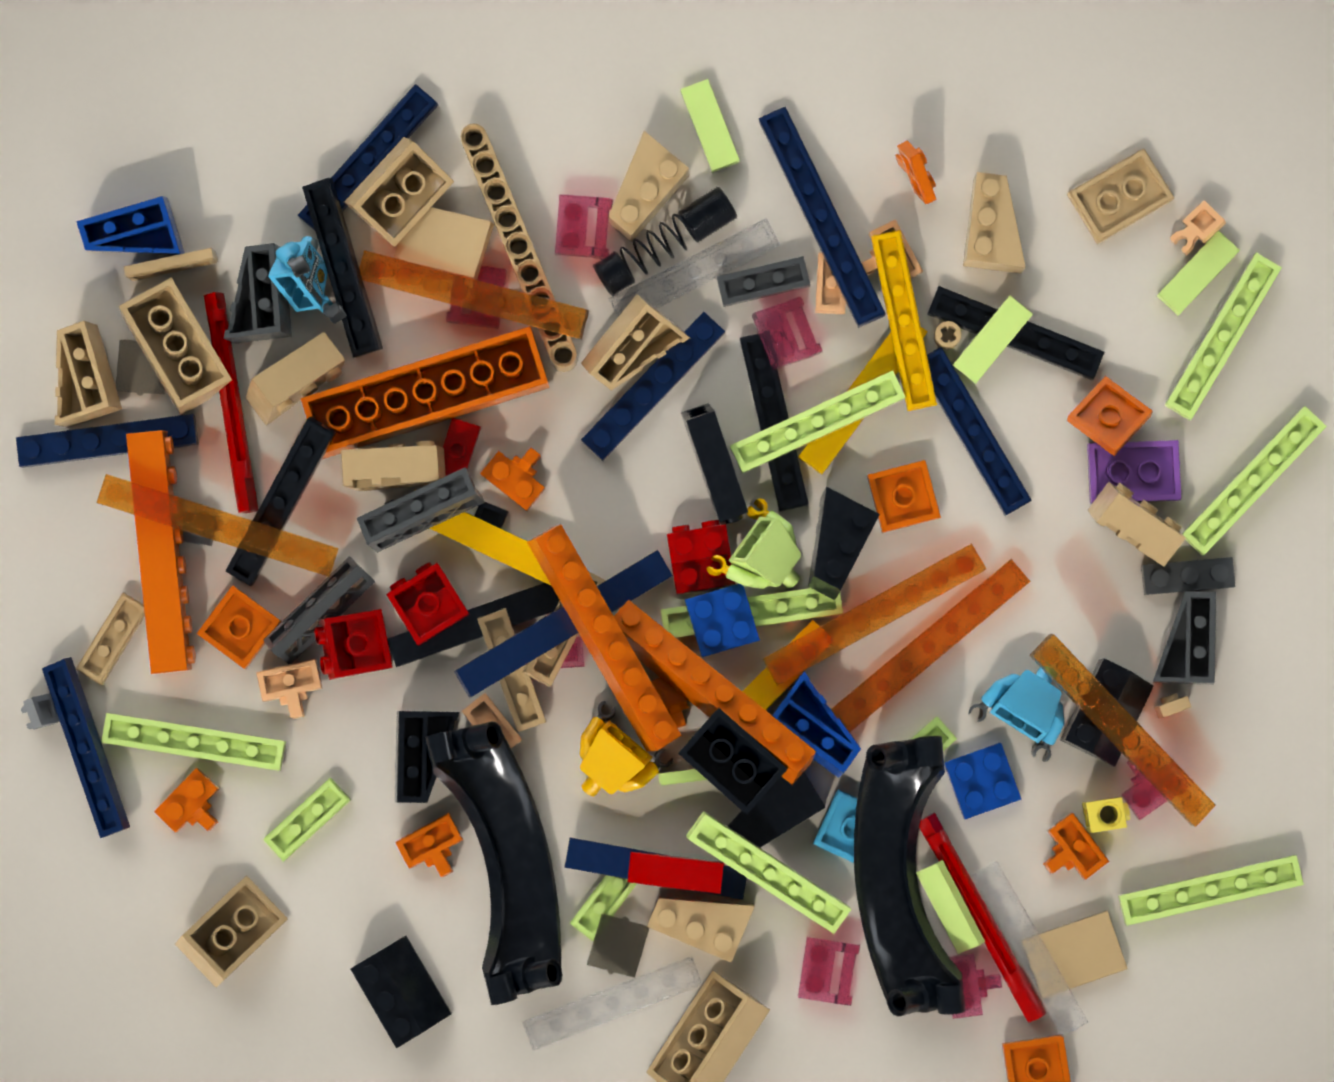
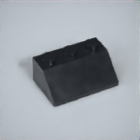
M1105 658L1099 659L1060 741L1115 767L1154 686L1128 669Z
M720 708L712 714L678 753L746 815L787 771V768Z
M407 935L350 969L396 1048L452 1014Z

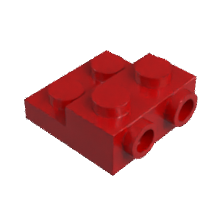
M719 520L702 522V528L690 530L689 525L672 527V533L667 534L676 595L735 585L734 581L726 578V574L721 573L718 576H713L707 571L708 566L716 570L721 569L720 563L712 560V557L716 555L722 556L726 561V565L731 566V563L728 561L731 557L726 524L720 525Z
M431 562L424 564L415 571L417 574L415 577L408 581L405 578L398 580L389 587L391 591L386 594L418 646L470 615L438 563L434 565Z
M382 609L325 618L318 621L319 627H315L314 634L317 644L323 645L324 656L320 657V666L324 675L328 674L329 680L393 668Z

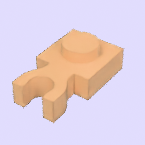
M1204 200L1183 220L1186 228L1175 232L1170 237V240L1174 245L1181 239L1188 240L1187 244L1181 249L1187 256L1193 250L1198 239L1205 244L1226 224L1225 219Z

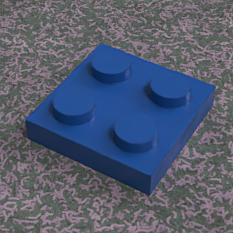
M736 584L685 599L702 658L760 641L743 585Z
M1001 742L944 762L964 820L1022 800Z

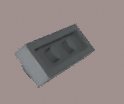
M804 256L717 276L723 307L810 287Z
M1232 557L1170 562L1165 567L1160 564L1141 566L1144 595L1236 587Z

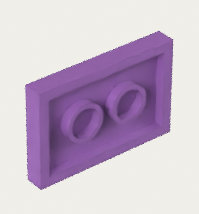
M1178 440L1127 442L1115 456L1097 443L1087 444L1090 504L1094 502L1108 482L1115 486L1119 482L1134 492L1132 498L1137 502H1142L1143 499L1147 502L1181 500Z

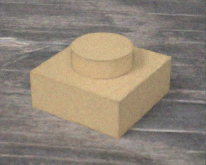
M1174 693L1161 698L1162 704L1154 707L1158 718H1164L1192 706L1188 696L1179 698L1178 694Z

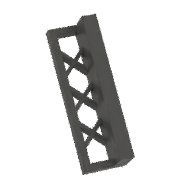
M462 468L358 517L357 521L367 545L378 553L481 505L485 501L482 494L475 488L469 471L466 468Z
M349 556L263 641L278 658L281 657L288 665L292 664L316 640L315 628L313 630L308 629L317 620L341 616L375 581ZM361 577L364 578L356 588H351ZM340 598L339 605L335 609H329ZM297 640V646L287 655L285 651Z

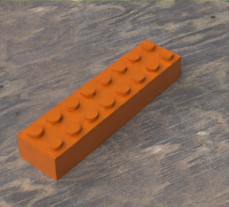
M529 326L301 398L307 419L312 417L336 431L332 442L322 458L325 459L341 454V450L364 447L550 387L531 327Z

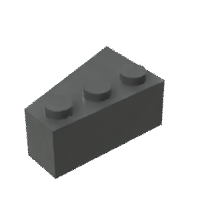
M275 243L245 247L237 279L236 297L230 309L232 314L228 330H225L223 339L237 344L292 337L289 303L268 277L277 258L276 250L280 248Z
M1185 591L1153 683L1214 685L1216 592Z

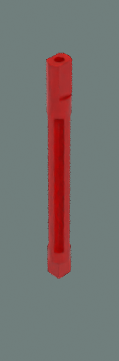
M212 292L203 295L211 343L232 379L231 382L219 391L237 510L238 513H253L258 511V502L232 342L223 339L225 330H228L229 326L225 296L221 292Z
M934 812L920 820L919 824L921 832L938 861H944L985 940L984 943L1026 1020L1030 1023L1043 1017L1047 1013L997 926L937 815Z

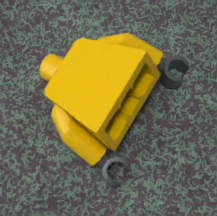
M602 701L598 705V716L591 719L580 740L579 755L583 760L580 769L588 776L581 784V788L592 797H595L602 788L611 795L617 790L626 793L643 788L659 773V768L668 767L673 762V758L666 764L660 762L659 755L666 749L656 752L654 762H650L653 757L610 721L615 716V707L608 715L601 712L606 701Z

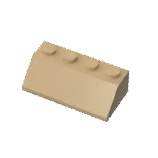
M172 277L119 306L123 319L180 415L208 401L232 381Z
M712 970L646 1073L657 1082H724L770 1009Z

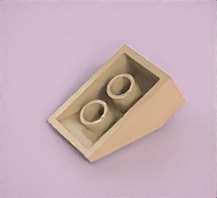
M246 875L189 928L175 945L217 988L288 918Z

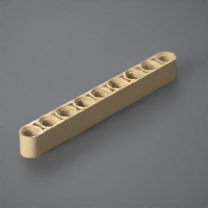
M468 124L461 131L460 138L549 358L555 369L561 372H568L574 369L577 364L578 357L575 346L489 137L481 125ZM473 134L483 137L481 143L476 146H471L467 143L468 138ZM490 161L494 166L490 172L482 173L478 170L480 163ZM501 188L505 191V194L501 199L493 200L489 197L491 190ZM505 215H513L516 218V222L511 227L502 226L500 221ZM524 242L527 245V249L522 254H515L511 251L513 244ZM525 270H537L538 277L531 282L525 281L522 278ZM538 296H546L550 302L547 307L538 309L533 305L534 300ZM549 323H557L560 325L561 330L556 336H548L544 332L545 327ZM559 351H570L572 353L571 360L568 363H559L555 359Z

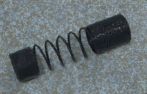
M716 186L706 195L704 194V196L686 205L683 209L681 208L678 214H673L672 222L677 235L667 224L660 222L659 230L664 243L655 233L647 230L646 238L652 253L639 239L634 238L633 246L639 261L627 248L621 247V257L616 251H613L611 255L608 254L606 258L603 257L601 261L593 264L595 272L609 294L614 297L619 291L622 292L624 288L627 289L629 285L632 286L635 283L623 250L648 275L635 241L661 267V263L650 241L649 233L656 238L669 256L674 259V255L663 233L662 225L672 233L683 249L687 251V246L678 230L674 216L684 224L697 243L712 235V233L717 232L720 228L722 229L725 225L727 226L732 220L737 219L736 211L723 190Z

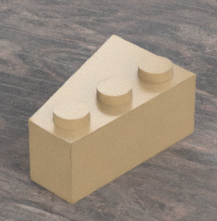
M643 131L608 216L609 224L631 242L689 177V168L646 131Z
M977 172L973 179L963 266L1019 274H1022L1026 268L1006 175Z
M636 294L581 364L590 375L612 391L642 371L643 366L655 358L660 359L666 355L667 350L679 342H685L690 337L680 327Z
M82 321L57 330L56 368H58V387H55V397H58L55 425L69 428L121 410L122 406L98 325Z
M323 332L253 377L245 398L267 426L298 403L301 398L315 393L324 382L330 383L342 374L341 370L345 363V358L326 333Z
M434 441L416 442V446L405 447V444H389L387 448L365 446L358 449L341 450L343 486L359 492L426 486L446 476L444 448L434 445Z
M1108 482L1087 511L1098 524L1103 527L1107 526L1119 538L1127 540L1136 549L1165 567L1186 539L1180 532L1182 526L1168 516L1165 520L1157 516L1156 512L1158 509L1143 499L1141 503L1137 502L1132 498L1134 492L1119 482L1115 486Z
M659 897L647 927L728 962H732L755 905Z

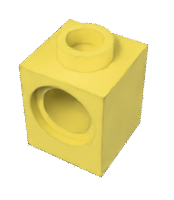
M1122 797L1082 802L1085 826L1088 833L1127 828L1126 821L1130 820L1128 803H1123ZM1105 806H1110L1114 810V818L1109 823L1103 822L1100 817V812Z

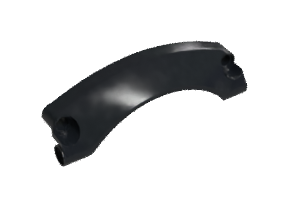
M491 721L425 736L424 739L433 774L443 782L463 807L476 832L485 859L490 887L491 918L489 939L482 970L491 1005L513 1001L518 998L517 995L527 994L537 989L558 986L563 976L561 968V931L551 856L534 799L523 772L502 733L501 727L498 723Z
M942 736L919 737L870 746L866 752L857 799L854 828V874L859 912L869 954L888 1008L893 1015L898 1017L915 1012L928 1013L938 1010L939 1014L944 1015L965 1012L962 973L944 951L932 930L922 904L916 874V844L920 820L930 794L945 773Z

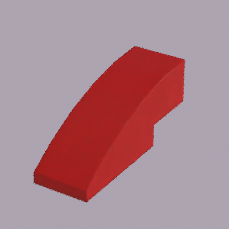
M630 851L627 882L721 894L724 863Z

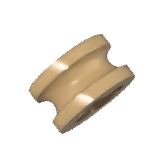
M942 322L934 332V341L938 347H942L945 350L953 349L961 339V329L954 322ZM944 328L946 331L949 328L954 331L952 337L955 341L951 343L950 340L947 343L941 340L943 336L941 330Z

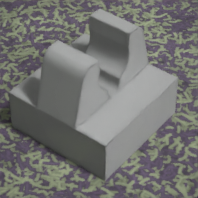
M50 693L23 701L24 706L21 708L22 713L27 712L31 721L26 724L28 729L34 730L60 722Z

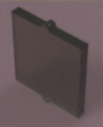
M120 340L116 377L117 392L137 393L139 396H142L144 393L165 395V388L138 342L134 340Z
M602 913L587 965L607 970L609 974L615 972L635 978L649 927L629 921V918L626 916L622 919Z

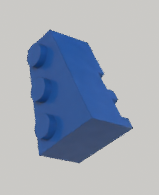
M164 196L76 221L86 251L152 254L185 253L168 198Z
M804 671L772 716L816 751L813 758L814 761L839 778L845 773L861 748L841 720L835 716L826 704L827 701L822 694L818 693Z

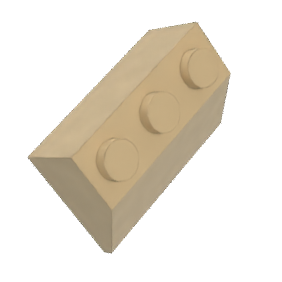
M403 137L344 203L395 247L454 181L414 141Z

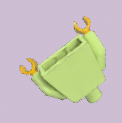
M756 499L754 505L760 511L749 506L747 515L757 521L728 560L731 566L726 565V561L722 556L716 555L712 557V560L720 563L721 569L716 570L708 566L707 571L713 576L724 573L726 578L746 587L764 589L767 586L778 587L783 584L786 588H792L800 580V576L793 567L801 557V552L796 546L793 526L773 510L769 512L767 510V502L764 499Z

